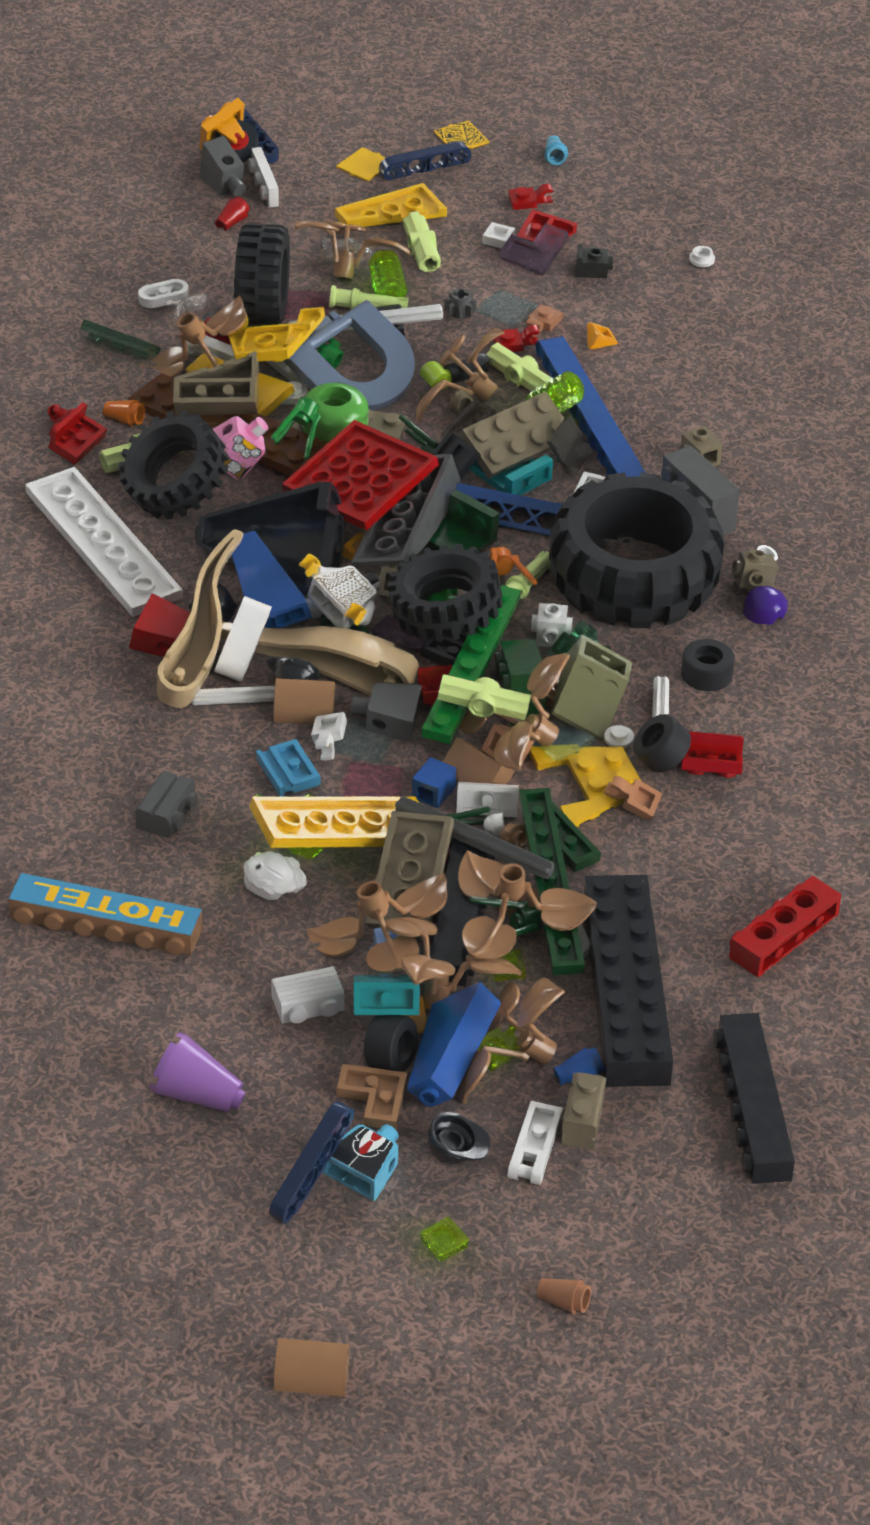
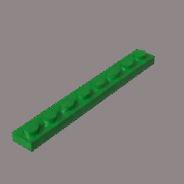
M500 585L503 605L502 608H497L498 616L496 619L488 618L489 625L486 628L478 626L475 628V634H468L449 676L474 682L478 678L483 677L520 600L521 590ZM436 699L422 727L421 737L451 744L468 707Z

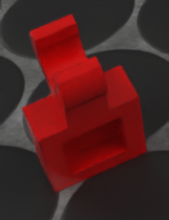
M543 184L536 191L533 190V187H519L508 190V197L513 210L537 208V204L553 203L551 195L544 196L547 193H553L551 184Z
M530 325L521 333H519L518 329L502 330L505 334L498 336L493 342L494 344L499 343L512 352L524 351V346L536 345L538 338L531 336L538 335L540 332L537 325Z

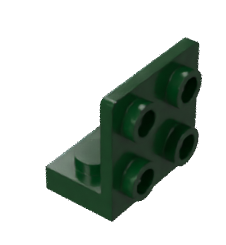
M455 490L449 495L447 517L442 520L427 544L437 550L440 549V545L446 544L447 549L455 548L456 544H462L464 550H469L473 546L480 552L497 541L500 513Z

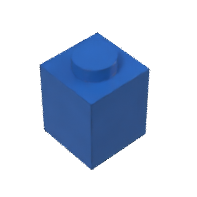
M430 757L412 778V797H416L418 801L438 809L456 788V767Z

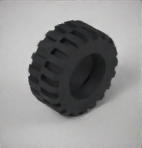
M247 223L241 227L239 232L234 269V299L238 296L242 298L249 321L248 324L278 325L284 320L290 278V238L288 229L283 225Z

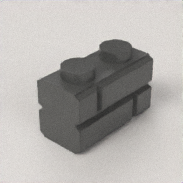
M163 770L135 810L136 828L166 838H170L175 830L179 831L184 824L185 814L188 810L193 811L198 801V794L195 793V782L193 779L181 775L177 777L176 774Z

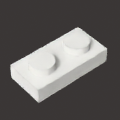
M458 782L456 813L488 806L491 809L490 812L480 815L489 816L494 813L503 812L504 817H517L519 785Z

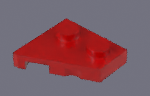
M532 209L516 236L515 244L535 251H541L576 233L578 223Z

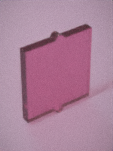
M312 290L288 291L285 319H298L300 309L324 307L325 316L328 317L330 292H316Z
M351 762L348 777L344 778L346 786L343 797H397L398 790L402 788L400 781L403 768Z

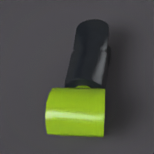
M479 354L477 362L482 370L487 373L488 368L486 364L489 363L490 358L486 354ZM467 359L461 360L473 373L475 371L478 373L472 362L467 364ZM430 361L422 366L419 373L431 387H434L441 380L455 383L470 377L455 362L447 364L443 368L438 362Z

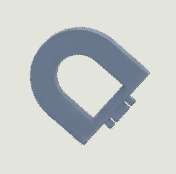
M365 300L341 317L334 310L330 312L328 317H324L322 322L289 359L283 360L310 389L330 382L345 383L357 388L366 397L370 410L382 409L399 401L410 387L415 367L414 354L409 342L368 300ZM351 326L381 356L385 364V371L377 379L369 382L351 381L341 376L315 348Z

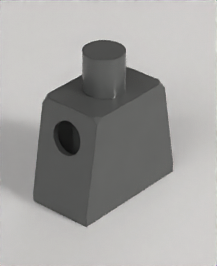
M221 136L202 143L199 177L220 196L231 192L236 197L243 195L246 191V185L242 182L244 165L227 139Z
M376 683L373 685L370 698L353 696L351 713L367 716V732L411 742L420 707L422 685Z

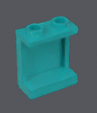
M547 455L537 460L532 458L488 479L477 461L470 470L498 491L523 495L552 479L553 459Z
M353 975L354 1015H419L420 983L415 985L408 975Z

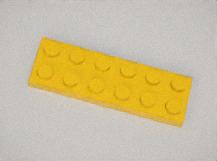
M252 797L249 807L270 848L384 847L392 811H395V803L400 797ZM407 797V798H409V799H412V800L418 802V800L416 799V797Z

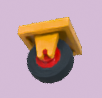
M239 98L233 102L225 103L218 113L214 116L210 115L202 121L199 149L202 151V143L224 136L241 161L245 163L249 158H252V148H257L259 142L255 129L243 121L245 104Z

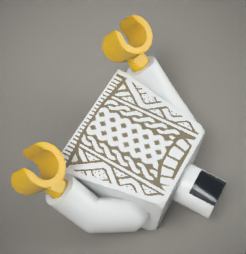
M307 554L299 563L300 567L306 569V576L313 577L307 597L336 627L350 628L353 624L357 626L368 625L376 608L374 604L377 595L376 589L380 587L378 577L374 573H369L363 577L354 566L350 565L343 568L323 567L315 556Z

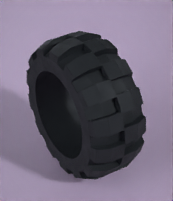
M625 472L606 475L603 482L596 483L591 480L580 486L572 497L569 496L554 517L550 534V571L561 594L564 593L569 604L581 613H584L586 610L593 612L597 621L613 626L616 621L630 623V628H650L652 622L663 621L665 625H669L683 620L688 610L695 613L712 595L713 589L719 583L724 550L723 530L708 502L702 496L695 498L691 487L677 480L669 483L660 480V475L642 472L640 476L626 477ZM638 540L659 545L673 554L654 560H631L612 555L600 547L616 541Z

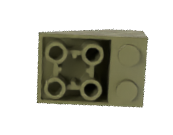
M582 635L567 652L570 657L560 674L551 714L586 734L603 741L604 733L611 724L628 684L632 662Z

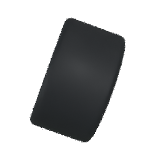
M700 639L690 643L684 649L682 656L681 675L683 680L690 687L701 691H717L727 687L733 677L734 653L728 645L718 640Z
M660 714L651 718L640 728L633 742V751L635 756L654 772H666L678 765L686 756L690 748L691 736L689 731L669 714Z
M376 1015L371 1020L365 1034L363 1048L364 1058L368 1067L400 1072L407 1070L415 1058L418 1048V1030L414 1020L402 1015Z

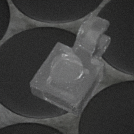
M210 292L179 300L170 299L164 303V307L173 306L175 308V314L167 316L169 320H174L180 317L182 311L190 310L193 313L205 311V306L209 305L212 300Z

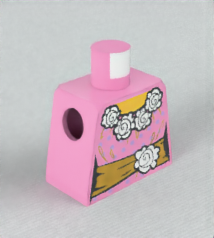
M233 416L213 429L226 446L224 451L228 454L229 460L223 463L228 468L227 473L236 480L243 479L265 453L262 435L268 430V425L262 418L257 417L250 424H247L238 416Z

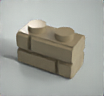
M580 1072L573 1073L563 1119L561 1145L594 1150L605 1099L606 1078L603 1076Z

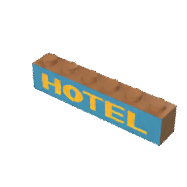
M24 873L20 874L9 897L10 919H15L21 924L34 923L44 925L51 930L64 929L74 931L81 936L94 935L115 943L120 941L133 943L144 949L151 947L163 949L174 955L181 953L192 955L202 931V909Z

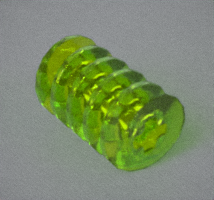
M391 250L375 252L369 260V270L375 294L405 298L407 286L398 254Z
M566 371L535 389V391L530 392L526 400L547 392L560 413L583 399L584 386L582 380L576 374Z

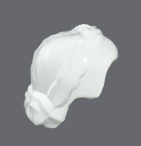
M272 851L257 852L244 864V884L246 888L267 900L279 899L285 893H298L307 884L306 875L300 869L299 861L293 857H284L280 853Z

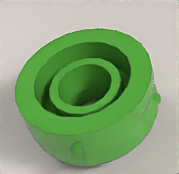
M339 382L324 383L314 387L304 396L315 401L319 406L317 413L321 415V419L317 424L315 437L320 439V441L329 443L353 420L368 426L369 406L366 397L351 385ZM308 423L306 426L301 425L302 431L309 435L311 423Z

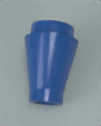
M585 1047L560 1065L553 1067L555 1077L559 1078L561 1086L572 1082L573 1073L580 1072L598 1075L604 1072V1066L596 1048L587 1049Z

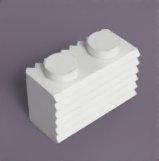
M334 966L271 979V995L282 1024L288 1022L301 1023L307 1018L321 1015L331 1017L340 1011H344V989H342V984Z

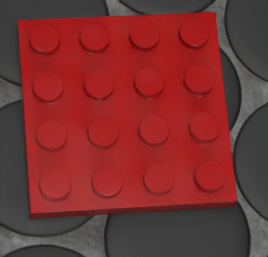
M353 420L284 481L282 487L283 491L287 492L316 482H331L339 493L341 504L337 505L340 515H344V521L367 531L430 474L439 463L437 456Z

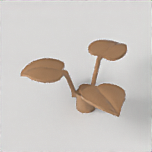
M299 220L295 222V230L310 226L322 229L331 235L333 261H335L333 276L353 279L355 265L359 266L360 259L367 247L379 245L399 248L410 256L408 248L400 243L386 239L370 238L364 239L363 245L356 258H354V253L348 252L349 234L351 231H366V228L355 224L346 225L338 221L318 222ZM336 233H345L343 251H339L338 255Z
M240 296L235 298L216 313L206 325L193 312L183 314L177 320V326L181 331L178 335L181 338L182 347L178 346L167 349L150 360L156 362L157 366H149L144 363L140 364V366L156 368L165 375L173 378L184 370V361L189 358L187 342L194 345L200 344L213 366H218L219 364L203 341L205 331L212 336L218 333L226 336L237 331L247 319L242 298Z
M496 327L490 329L480 339L467 359L466 363L470 364L472 362L478 373L476 371L473 373L455 356L454 353L458 351V348L464 342L465 335L461 334L456 338L451 348L445 351L438 363L443 367L451 358L470 376L466 381L469 387L465 388L447 380H441L419 402L416 408L417 421H422V415L429 403L446 386L456 390H463L464 392L467 391L470 396L475 394L483 402H486L498 386L482 370L477 362L479 352L489 342L505 334L501 329Z
M563 653L545 658L537 664L530 675L527 689L532 692L530 698L540 714H530L525 721L496 714L515 724V726H512L511 731L501 735L495 745L493 755L500 765L509 769L521 770L522 758L530 737L544 747L550 746L556 740L559 728L547 720L550 714L543 709L538 699L544 698L551 691L570 657L569 654ZM467 708L460 723V730L465 734H473L484 725L488 717H478Z
M466 851L460 863L458 882L460 890L466 897L488 898L491 894L494 897H497L499 894L502 895L497 921L487 916H480L471 919L464 926L462 932L463 944L468 954L476 959H497L513 949L516 943V930L512 926L502 923L505 918L508 901L520 899L524 892H527L534 907L537 910H542V922L546 926L559 931L572 930L580 926L597 906V902L592 898L562 888L544 891L540 896L539 903L531 889V883L525 882L524 868L518 864L511 863L504 866L497 861L480 857L470 851Z
M443 872L407 889L399 895L396 901L390 897L388 891H383L379 882H366L357 890V896L360 900L357 902L359 919L343 917L319 927L307 928L308 937L312 944L314 942L321 944L319 947L315 946V948L328 957L343 956L352 952L357 947V939L363 938L366 914L371 919L378 920L386 942L376 944L367 953L366 962L369 969L379 974H391L396 971L404 970L401 963L402 957L408 954H419V946L414 937L398 936L392 939L383 917L388 913L389 904L401 915L410 913L412 917L419 919L440 911L447 901V879L445 873Z
M398 917L384 920L387 930L405 937L419 936L423 941L424 955H404L401 963L415 985L424 981L423 1001L427 1009H431L433 1003L448 997L450 992H456L459 980L468 969L485 974H517L521 977L522 972L502 957L493 960H480L468 954L465 959L467 962L462 963L452 982H449V976L455 974L454 966L446 961L430 958L428 935L437 934V928L434 924L425 919L415 917Z
M547 978L538 980L524 997L521 1005L522 1011L519 1014L518 1022H516L509 1013L519 1002L520 990L512 982L504 986L500 996L497 997L501 1001L500 1007L488 1031L493 1032L497 1030L505 1019L521 1033L517 1040V1045L520 1047L521 1052L484 1046L481 1051L477 1050L455 1092L458 1100L463 1105H466L469 1094L488 1069L491 1060L490 1053L521 1058L525 1062L531 1057L542 1065L551 1060L555 1054L557 1043L541 1033L533 1022L556 999L565 993L562 988Z

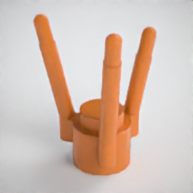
M493 547L490 549L489 559H494L496 563L499 581L501 575L508 574L516 566L533 585H537V580L520 562L518 555L512 556L511 551L505 547Z

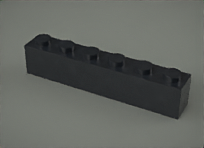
M454 838L446 872L447 901L438 913L436 923L437 934L434 935L430 954L431 959L446 961L454 966L455 974L449 976V982H452L462 963L467 962L465 959L468 952L462 941L464 926L471 919L484 916L480 909L487 908V905L469 902V898L460 890L458 882L460 863L466 851L494 861L496 858ZM471 969L466 970L457 986L466 987L468 976L474 977L475 971Z
M759 1013L720 1015L719 1028L714 1029L713 1040L715 1048H721L722 1053H719V1067L721 1073H727L724 1081L726 1097H732L733 1102L730 1104L732 1122H738L739 1125L736 1128L737 1146L744 1147L745 1153H742L743 1172L750 1173L752 1184L792 1181L795 1160Z

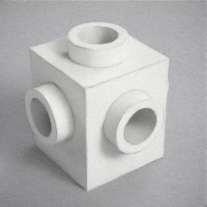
M539 603L538 615L532 614L531 632H537V646L565 648L566 634H572L573 617H567L568 605Z

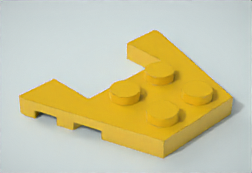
M324 307L300 309L297 322L290 324L247 327L249 323L247 317L245 323L237 331L228 335L235 360L246 357L248 353L255 351L258 362H281L289 359L325 317Z
M532 746L529 751V755L537 770L568 765L586 800L560 806V810L576 827H579L580 824L589 819L593 820L600 816L602 812L624 803L625 800L613 799L604 793L609 782L612 783L615 775L622 777L630 784L636 779L641 781L623 747Z

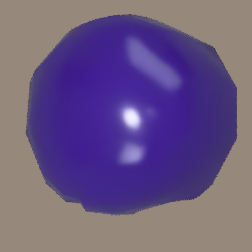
M758 586L747 594L742 612L748 620L756 624H773L779 617L781 619L784 618L787 612L788 600L780 590L772 586Z

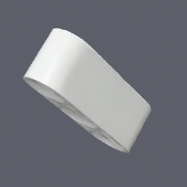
M244 596L217 662L215 673L242 683L244 674L248 669L267 622L271 606Z

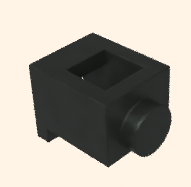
M578 244L577 277L607 278L608 270H613V255H608V249L598 247L583 248V244Z

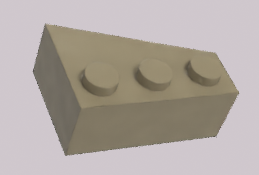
M256 351L234 361L232 359L223 361L224 364L207 369L205 367L174 377L173 403L176 414L179 415L181 410L187 411L189 415L193 413L198 415L258 414L259 363Z

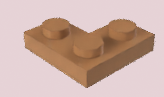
M342 1064L336 1097L367 1101L363 1121L364 1126L381 1128L384 1124H388L397 1130L407 1084V1072Z

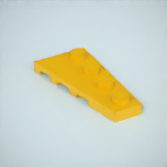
M424 183L337 207L335 208V217L339 222H343L346 225L355 224L368 227L403 222V218H406L410 212H419L425 219L447 217V208Z
M203 353L185 369V372L189 373L207 367L208 369L214 366L206 353ZM214 357L219 365L224 364L223 361L225 360ZM259 372L258 414L267 417L295 392L293 384Z

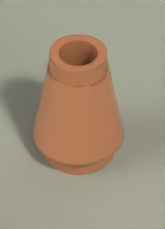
M542 1278L538 1284L537 1297L572 1314H575L576 1311L584 1313L590 1303L591 1287L584 1284L583 1280Z

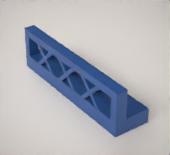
M457 483L456 490L486 506L491 504L502 507L504 513L499 516V526L550 536L551 530L542 528L537 519L543 515L555 517L563 505ZM520 510L528 512L531 518L520 524L515 523L510 514ZM508 516L510 521H505L502 519ZM532 522H535V524L537 525V527H535V526H530L529 524H531Z

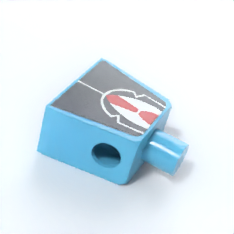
M384 1124L377 1132L364 1125L355 1126L344 1135L322 1173L375 1201L398 1164V1145L395 1142L399 1137L398 1132L388 1124Z

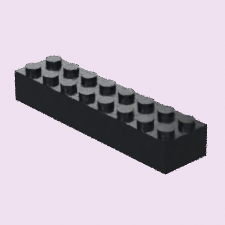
M648 875L585 876L584 895L597 902L596 909L586 919V927L590 942L589 952L606 1087L671 1086L673 1056Z

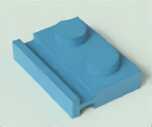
M297 739L270 746L268 751H256L257 762L280 797H283L285 792L291 791L296 793L321 784V776Z

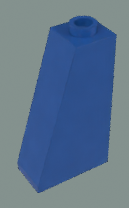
M255 531L243 533L242 541L232 553V557L244 596L272 607L265 628H283L312 618L305 597Z
M481 982L437 1001L431 1006L407 1086V1090L426 1107L432 1108L453 1098L500 1007L501 1001Z

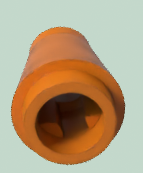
M138 400L107 401L103 407V414L105 417L129 426H133V424L140 425L145 418V406L139 403Z

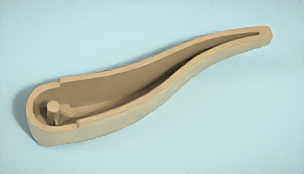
M232 530L215 547L204 562L197 578L192 609L185 627L158 666L156 690L158 698L164 704L176 708L188 706L204 684L211 670L222 632V614L217 584L219 575L226 562L242 541L243 532L239 530Z
M222 623L221 640H227L233 623ZM316 626L293 629L264 627L254 651L271 657H294L313 664L321 674L336 679L368 696H371L373 685L376 683L414 684L419 668L417 659L412 654L394 647L395 643L365 632L341 627Z

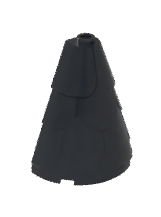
M316 482L284 493H276L250 503L241 502L200 516L199 525L195 529L196 544L212 552L234 529L243 533L255 531L301 592L308 594L313 577H307L305 574L306 569L299 566V563L307 554L315 556L323 567L340 568L345 538L344 515H340L337 505L341 504V499L336 487L331 482ZM231 555L228 561L234 563L233 557Z

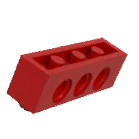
M812 875L805 882L797 884L792 892L783 899L776 900L765 913L757 915L743 930L736 931L729 942V958L756 977L761 976L839 914L842 894Z

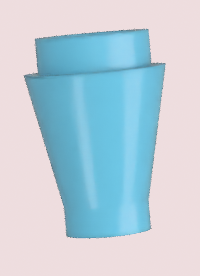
M553 135L546 140L545 160L553 165H560L566 161L568 149L558 136Z

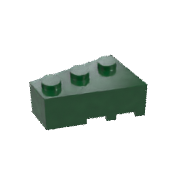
M535 639L500 641V651H495V666L499 670V680H502L503 689L532 694L527 689L528 680L534 668L542 661ZM545 696L542 699H538V701L540 702L543 709L546 711ZM531 698L526 718L530 714H540Z

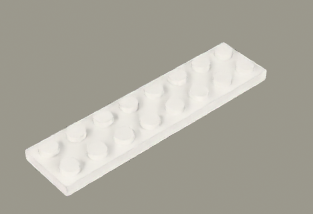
M75 467L25 484L27 495L132 617L142 613L152 593L169 602L183 598V589Z

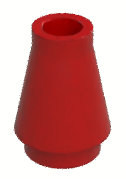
M241 197L229 199L219 217L215 220V226L218 228L223 227V230L227 231L230 227L246 219L250 211L248 203Z

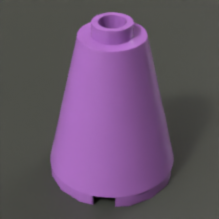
M179 1032L176 1036L181 1040L177 1045L171 1042L167 1047L153 1075L159 1078L156 1086L150 1083V1091L155 1094L227 1113L231 1107L237 1110L246 1094L242 1090L243 1082L187 1034Z

